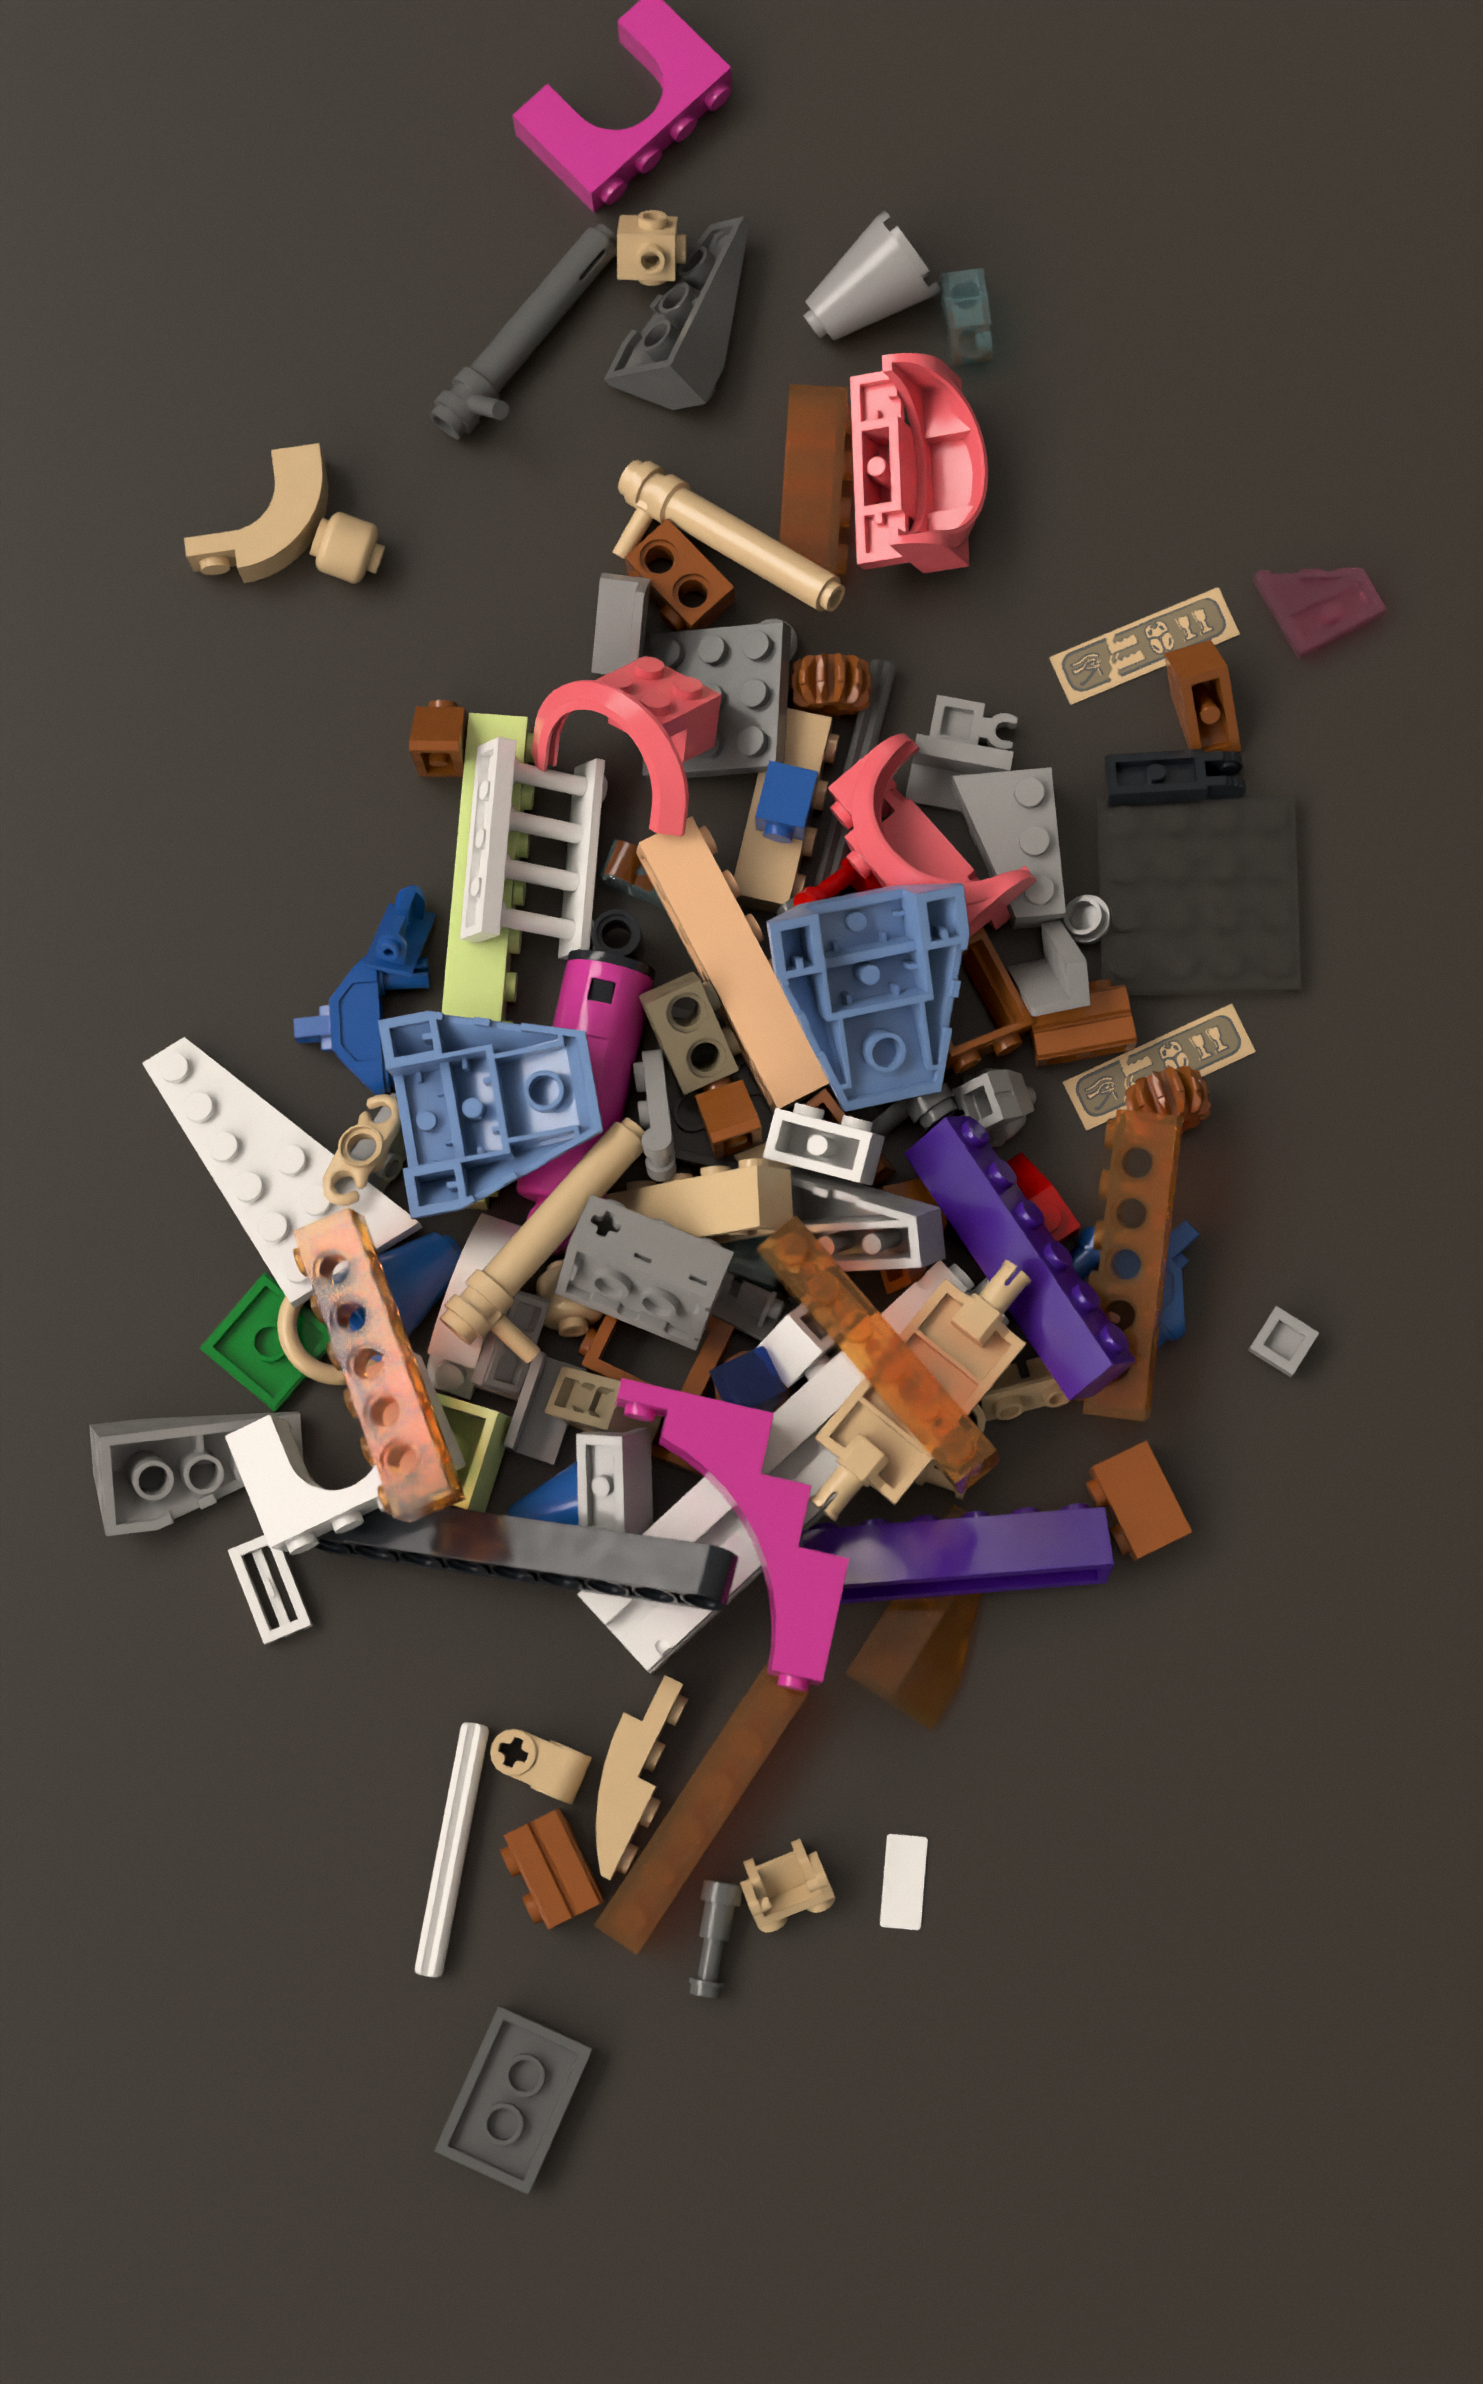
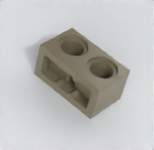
M692 971L638 995L674 1080L683 1095L739 1071L733 1056L741 1053L730 1026L728 1025L721 1029L714 1011L722 1007L710 980L701 983V980ZM683 997L695 999L694 1012L688 1018L679 1020L672 1017L671 1009L678 999ZM705 1042L714 1044V1055L707 1063L695 1064L691 1062V1053L698 1044Z
M566 1366L561 1367L544 1413L582 1431L624 1433L636 1428H650L651 1444L662 1419V1416L655 1415L654 1422H647L625 1416V1408L615 1406L620 1385L619 1380Z

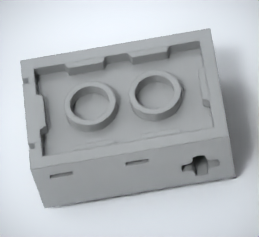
M591 1194L569 1241L555 1294L696 1351L716 1305L734 1252L723 1248L712 1239L698 1238L674 1228L673 1225L665 1220L651 1219L627 1209L618 1201L604 1200Z

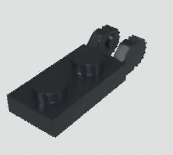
M1203 749L1105 756L1104 769L1108 806L1204 801L1207 798L1216 803L1228 800L1230 802L1232 800L1237 801L1239 798L1242 799L1246 792L1245 780H1242V777H1237V775L1234 776V774H1239V771H1242V755H1239V752L1236 753L1229 750L1227 752H1204Z

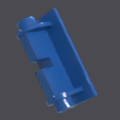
M409 885L402 888L396 896V904H388L364 959L363 967L381 970L389 974L412 976L436 919V913L425 911L426 898L420 887Z

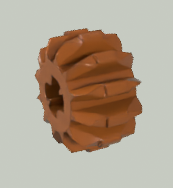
M822 652L821 655H807L803 659H799L793 663L792 674L790 675V695L792 696L793 708L813 714L836 717L845 714L854 715L858 711L865 710L869 707V699L872 695V675L870 674L869 663L855 655H841L839 652L836 654Z
M1169 1066L1159 1072L1153 1071L1147 1077L1138 1078L1135 1084L1125 1091L1127 1107L1125 1111L1129 1123L1133 1125L1136 1135L1144 1136L1146 1139L1153 1140L1158 1137L1167 1139L1174 1134L1183 1135L1185 1130L1197 1128L1200 1125V1121L1206 1120L1211 1114L1210 1092L1207 1083L1202 1079L1200 1071L1193 1070L1190 1066H1181L1176 1069Z

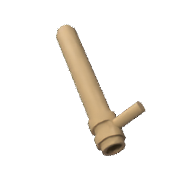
M635 460L622 473L618 484L619 493L624 496L626 503L636 508L612 551L621 558L625 559L624 557L640 543L653 519L662 524L668 518L677 528L818 611L826 609L831 612L841 603L845 594V587L840 584L838 576L691 491L689 483L673 474L666 475L665 469L651 461L643 463L640 460Z
M628 1117L621 1123L615 1121L483 1270L476 1269L465 1281L467 1288L461 1295L454 1294L444 1306L447 1310L439 1318L442 1323L468 1345H471L477 1337L483 1339L491 1330L526 1364L531 1362L540 1352V1348L505 1316V1313L515 1303L513 1297L577 1226L590 1195L602 1198L643 1152L642 1135L645 1131Z

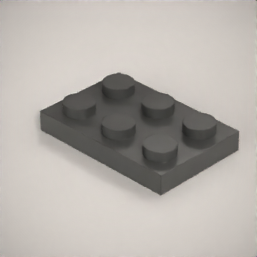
M499 2005L434 2152L529 2195L594 2048Z

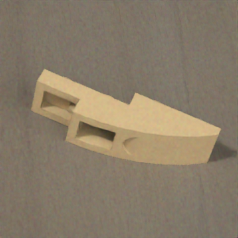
M666 1675L642 1721L623 1713L612 1738L604 1764L598 1793L596 1838L600 1874L609 1880H613L617 1871L626 1875L639 1848L632 1844L631 1841L639 1825L649 1828L662 1801L654 1797L658 1787L641 1779L640 1776L644 1769L652 1773L655 1770L666 1747L665 1744L658 1741L666 1723L676 1726L689 1700L681 1695L685 1685Z

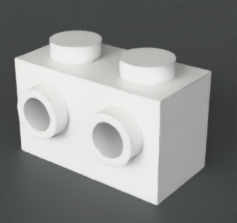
M795 1103L793 1112L775 1108L763 1158L862 1184L873 1185L885 1136L871 1133L872 1122L843 1115L841 1125L824 1121L822 1119L825 1110Z
M835 1280L788 1313L756 1347L754 1352L762 1359L767 1369L789 1388L805 1376L810 1380L852 1341L850 1337L870 1316Z

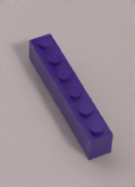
M971 1116L944 1117L907 1150L904 1155L989 1281L1003 1266L1002 1263L1005 1260L1017 1266L1014 1274L1005 1283L1006 1286L1014 1280L1021 1270L1031 1279L1030 1284L1025 1286L1007 1309L1068 1400L1095 1396L1136 1362V1359L1128 1349L1129 1342L1120 1328L1108 1320L1100 1308L1101 1302L1098 1294L1090 1285L1081 1280L1071 1265L1072 1257L1061 1243L1054 1240L1043 1224L1045 1219L1041 1210L1024 1196L1016 1184L1017 1177L1014 1170L1005 1161L999 1159L989 1144V1134L982 1124Z
M1083 1503L1070 1504L1059 1511L1040 1512L1037 1508L1025 1507L1016 1509L1010 1514L990 1516L988 1512L973 1511L954 1519L939 1520V1517L935 1515H922L911 1519L909 1522L889 1523L885 1519H870L860 1523L859 1526L838 1527L835 1523H819L811 1526L808 1530H802L798 1546L849 1558L840 1604L1107 1583L1114 1565L1105 1507L1090 1508L1089 1505Z

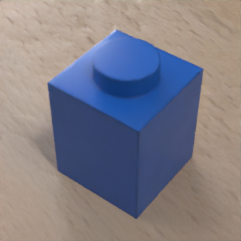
M769 760L755 816L756 830L764 831L763 836L779 843H792L793 838L804 841L818 787V771Z

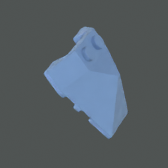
M963 884L893 885L799 904L767 921L773 971L842 1110L846 1112L941 1091L952 1028L949 1025L954 997L959 996L961 985L958 975L963 950H967L970 936Z
M423 1011L378 1020L385 1067L394 1078L408 1168H403V1175L412 1220L464 1210L604 1132L587 1033L585 1031L527 1023H506L480 1017L467 1018L433 1011Z

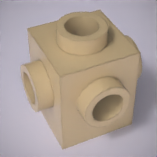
M656 210L643 211L638 215H620L617 231V280H638L641 284L649 286L661 285L666 281H675L677 264H686L687 234H678V216H667L664 212Z

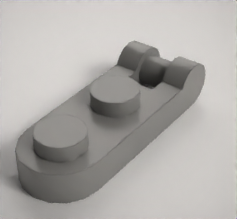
M662 1049L643 1051V1062H635L633 1067L637 1093L646 1091L647 1100L638 1101L640 1125L645 1131L642 1135V1146L646 1155V1171L652 1180L666 1181L675 1175L677 1165Z

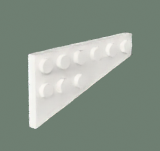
M185 1037L142 1063L294 1308L326 1289L327 1287H323V1282L332 1275L380 1255L422 1228L416 1219L412 1220L410 1214L368 1182L363 1189H359L356 1187L352 1177L341 1178L335 1184V1189L341 1194L358 1191L360 1195L359 1201L350 1206H338L330 1203L324 1196L323 1176L334 1155Z

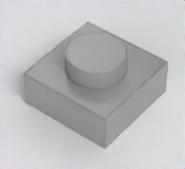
M1276 1306L1248 1351L1291 1377L1319 1332Z

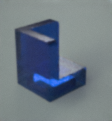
M763 1346L755 1348L709 1371L724 1402L759 1409L787 1395L766 1348Z

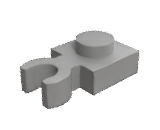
M937 695L929 736L978 745V742L987 743L988 747L1012 751L1013 742L999 739L996 736V731L1002 727L1016 729L1018 718L1009 713H1000L992 718L983 717L985 703Z

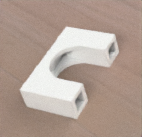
M404 1349L361 1370L382 1423L383 1445L374 1468L364 1479L353 1486L341 1490H326L318 1485L304 1465L287 1420L268 1415L225 1436L270 1548L284 1552L289 1551L290 1555L310 1550L318 1545L317 1537L333 1529L335 1533H343L354 1529L364 1522L363 1515L377 1508H380L381 1512L400 1507L409 1501L407 1494L425 1486L426 1490L444 1486L455 1479L453 1472L467 1466L421 1355Z

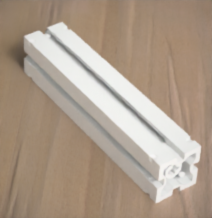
M941 1260L934 1264L918 1282H915L774 1412L761 1474L811 1485L809 1499L811 1496H814L839 1466L836 1462L838 1458L815 1441L816 1435L945 1279L963 1293L971 1296L973 1293L980 1294L989 1283L987 1277L971 1290L975 1286L974 1283L955 1263L949 1268ZM1003 1314V1316L1005 1317L1003 1324L1007 1326L1010 1322L1007 1319V1317ZM706 1477L697 1483L642 1534L714 1545L736 1554L739 1560L727 1604L763 1572L752 1540L742 1522L723 1495ZM835 1494L829 1498L820 1510L808 1500L802 1530H808L824 1515V1510L836 1497ZM584 1591L577 1594L651 1675L720 1612Z

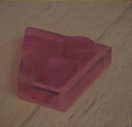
M1363 567L1338 568L1333 572H1326L1321 569H1300L1299 573L1271 574L1270 570H1260L1253 577L1255 585L1298 659L1383 616L1386 611L1385 605Z

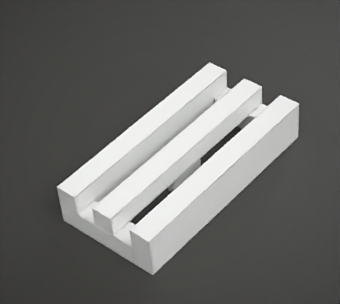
M265 1535L229 1549L228 1553L263 1643L268 1645L280 1638L288 1637L297 1631L305 1630L314 1625L286 1553L271 1548L298 1618L290 1622L262 1550L263 1547L268 1546ZM252 1553L279 1622L280 1627L273 1630L270 1627L243 1556Z

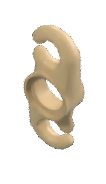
M387 1094L375 1095L369 1098L366 1104L368 1109H376L380 1106L388 1107L391 1111V1117L385 1122L374 1123L370 1113L364 1111L359 1115L358 1124L350 1127L342 1134L338 1143V1149L323 1176L324 1196L330 1203L338 1206H350L358 1202L360 1198L358 1191L341 1194L335 1189V1184L341 1178L352 1177L356 1187L363 1189L368 1183L369 1175L378 1172L385 1165L388 1151L401 1128L397 1098ZM363 1139H370L376 1142V1150L370 1158L357 1161L350 1157L351 1149L356 1142Z

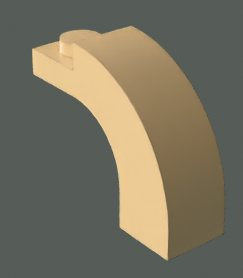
M319 443L271 450L275 490L268 509L257 521L239 530L184 538L186 557L194 572L201 571L205 575H218L228 572L231 566H237L243 582H253L281 571L308 548L315 537L321 519L325 516L328 502L326 462Z

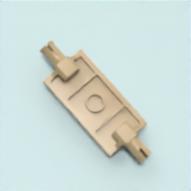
M1005 1260L1002 1263L1003 1266L979 1295L973 1293L969 1296L945 1279L816 1435L815 1441L838 1458L836 1462L839 1466L816 1494L811 1496L809 1501L820 1510L829 1498L835 1494L836 1497L824 1510V1514L833 1521L837 1520L838 1515L863 1485L866 1487L871 1485L886 1499L896 1505L1025 1347L1026 1343L1003 1324L1005 1320L1003 1313L1025 1286L1031 1282V1279L1021 1270L1008 1286L1005 1285L1016 1271L1017 1266Z

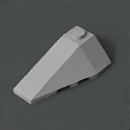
M294 1411L149 1418L89 1425L93 1475L106 1536L159 1530L174 1523V1519L199 1507L204 1509L217 1503V1499L245 1487L225 1436L265 1416L273 1415L287 1420L303 1460L300 1413Z

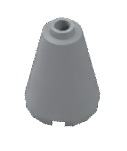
M883 211L872 221L805 301L810 310L803 316L820 339L828 333L831 339L835 341L927 300L941 291L937 282L928 287L923 280L930 271L899 227L896 226L891 231L886 228L884 224L890 221V216L886 211Z

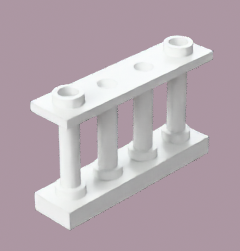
M497 737L477 747L460 940L479 943L500 935L501 928L505 927L560 938L558 958L567 960L571 950H589L593 942L592 927L594 921L592 920L601 804L605 799L608 786L607 779L604 776L605 760L596 758L574 768V774L551 769L543 772L536 766L519 763L518 758L515 757L517 740ZM517 782L572 794L570 822L515 811L513 805H511L513 784ZM512 830L568 842L566 869L562 870L510 859V855L507 853L509 832ZM511 879L564 890L561 918L506 908L503 902L504 881Z

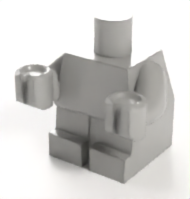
M985 1068L976 1074L964 1076V1084L952 1090L955 1094L959 1111L964 1110L965 1114L961 1116H971L982 1124L989 1134V1144L992 1148L1002 1146L1006 1140L1013 1137L1024 1126L1026 1115L1035 1111L1033 1107L1036 1101L1034 1089L1029 1086L1026 1087L1021 1073L1011 1070Z

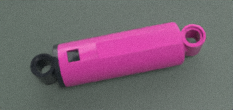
M611 909L603 912L595 920L592 927V950L578 949L569 952L552 1027L582 1030L587 1033L604 1132L517 1180V1193L535 1202V1206L530 1210L527 1220L615 1121L621 1123L624 1118L634 1073L633 1063L637 1059L646 1019V1013L638 995L652 990L656 971L651 966L637 961L643 950L642 931L638 920L631 913L622 909ZM616 928H622L631 934L629 943L620 949H613L604 943L606 934ZM574 1230L551 1255L566 1253Z

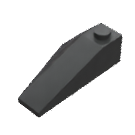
M744 216L710 224L686 256V264H680L677 268L681 279L664 296L658 294L649 306L655 314L640 333L632 329L622 342L604 378L609 386L671 410L706 404L716 390V383L725 366L750 222Z

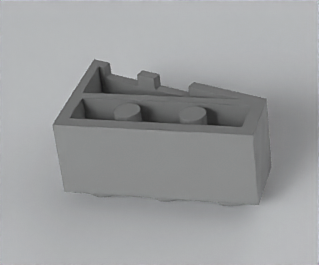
M1052 768L952 776L950 789L969 827V833L973 842L977 845L987 867L989 877L1020 870L1023 866H1026L1037 878L1034 884L1007 906L1011 917L1009 922L1012 928L1041 927V923L1059 919L1063 922L1066 908Z
M797 1166L786 1168L791 1170L794 1231L777 1234L782 1274L922 1268L946 1258L940 1207Z

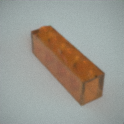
M790 384L780 543L836 576L837 573L847 574L848 544H839L840 527H850L851 498L842 497L843 480H853V451H845L846 434H852L851 404H848V387Z

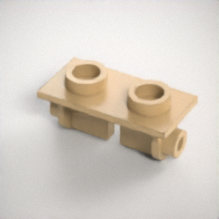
M1038 1357L1026 1361L1030 1376L1021 1379L1016 1363L1009 1365L981 1399V1406L986 1421L994 1419L1010 1420L1018 1417L1024 1411L1043 1406L1060 1407L1070 1401L1042 1359Z

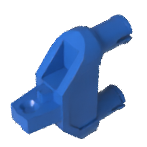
M364 956L352 968L330 997L329 1005L319 1006V1016L293 1018L296 1042L298 1044L321 1043L322 1052H334L337 1058L374 1095L392 1092V1087H395L394 1078L385 1067L378 1020L384 1019L382 996L386 995L387 990L430 989L428 957L419 959L412 976L407 977L363 967L366 957Z
M1186 1219L1167 1237L1159 1228L1149 1236L1147 1233L1085 1227L1076 1239L1079 1244L1069 1252L1072 1257L1071 1265L1082 1281L1099 1266L1103 1269L1108 1266L1148 1309L1145 1312L1148 1317L1127 1336L1129 1342L1128 1349L1130 1351L1136 1345H1142L1133 1354L1136 1362L1132 1366L1136 1371L1168 1339L1173 1343L1185 1335L1181 1269L1189 1263V1260L1182 1252L1200 1236V1233Z

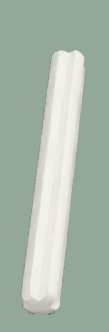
M465 1722L461 1725L415 1964V1972L423 1976L440 1977L444 1970L489 1734L488 1727L482 1724Z

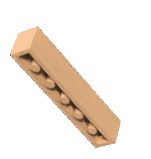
M691 816L687 818L685 835L675 836L657 833L639 842L636 854L703 982L710 980L722 1007L718 1011L726 1026H730L739 1045L741 1055L774 1115L775 1108L787 1110L795 1106V1103H801L818 1094L824 1088H828L830 1084L773 971L772 958L767 960L759 945V942L763 941L764 937L756 919L751 913L744 916L736 901V898L740 897L741 893L734 877L728 869L721 872L713 857V854L717 853L718 850L711 833L705 825L698 828Z

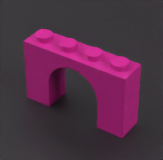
M640 0L617 21L620 43L657 79L663 91L659 104L648 118L633 127L621 130H609L594 126L584 120L548 84L513 114L516 136L594 213L605 203L611 205L623 195L627 188V183L639 172L645 174L650 171L660 160L662 151L674 140L681 142L688 137L696 126V120L709 109L711 111L717 110L726 102L731 94V66L663 0Z

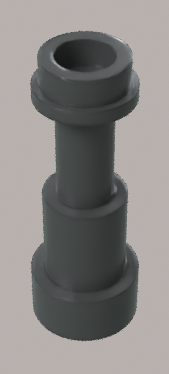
M703 1879L700 1900L705 1901L699 1937H703L704 1941L698 1976L689 1977V1983H691L690 1994L720 1998L721 1989L725 1987L724 1982L718 1981L724 1941H730L735 1906H741L743 1890L740 1884Z

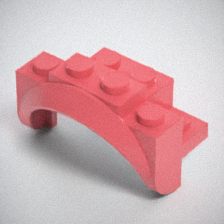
M920 353L882 355V371L850 377L857 565L866 570L911 563L923 574L970 566L968 537L985 501L988 485V461L979 423L970 404L962 393V379L941 359L935 356ZM904 407L910 426L904 422Z
M896 734L881 742L828 787L831 797L835 802L829 807L831 812L847 830L852 827L854 828L844 838L851 850L846 858L864 879L872 874L883 887L913 884H963L970 932L969 938L987 923L997 931L1011 919L1007 906L1037 881V878L1026 866H1023L1020 870L1009 871L991 878L979 880L972 866L911 798L909 800L904 798L896 789L897 783L893 780L894 775L909 758L920 750L907 734ZM889 813H891V815L882 822V817L885 818Z

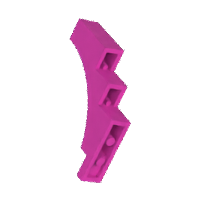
M621 1378L615 1406L625 1408L624 1415L636 1420L654 1422L655 1415L665 1417L659 1444L683 1458L706 1477L735 1511L752 1540L763 1569L771 1611V1650L767 1674L779 1677L777 1685L787 1689L808 1692L809 1684L818 1686L824 1679L849 1558L798 1547L811 1485L761 1474L774 1413Z

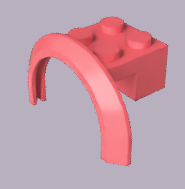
M644 656L596 680L573 681L562 685L549 694L542 703L536 717L532 758L535 766L543 772L547 770L548 764L553 767L557 765L561 731L565 721L573 711L592 710L607 716L609 724L626 732L632 738L648 768L652 785V809L649 829L659 834L683 836L686 830L689 805L688 783L683 763L715 747L722 695L704 686L698 679L687 677L665 666L661 660Z

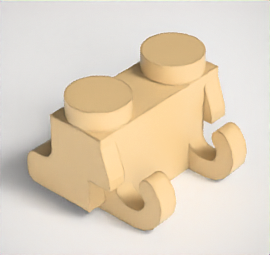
M801 1839L791 1842L794 1851L756 1866L753 1858L743 1862L749 1879L740 1882L758 1929L763 1932H773L780 1929L787 1922L788 1916L805 1909L813 1913L825 1911L835 1901V1896L817 1851L807 1855Z

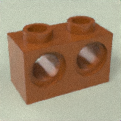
M668 518L624 557L627 576L651 579L649 596L662 608L658 613L666 625L674 632L706 629L735 602L734 586ZM657 558H665L673 564L670 570L661 574L651 572L647 566L652 560ZM689 592L701 593L706 598L705 602L696 608L686 607L680 600Z

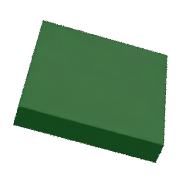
M264 1272L199 1349L274 1412H279L308 1377L292 1365L281 1347L277 1322L280 1306L286 1295L279 1284ZM305 1305L302 1306L297 1324L299 1338L308 1353L322 1362L342 1337Z

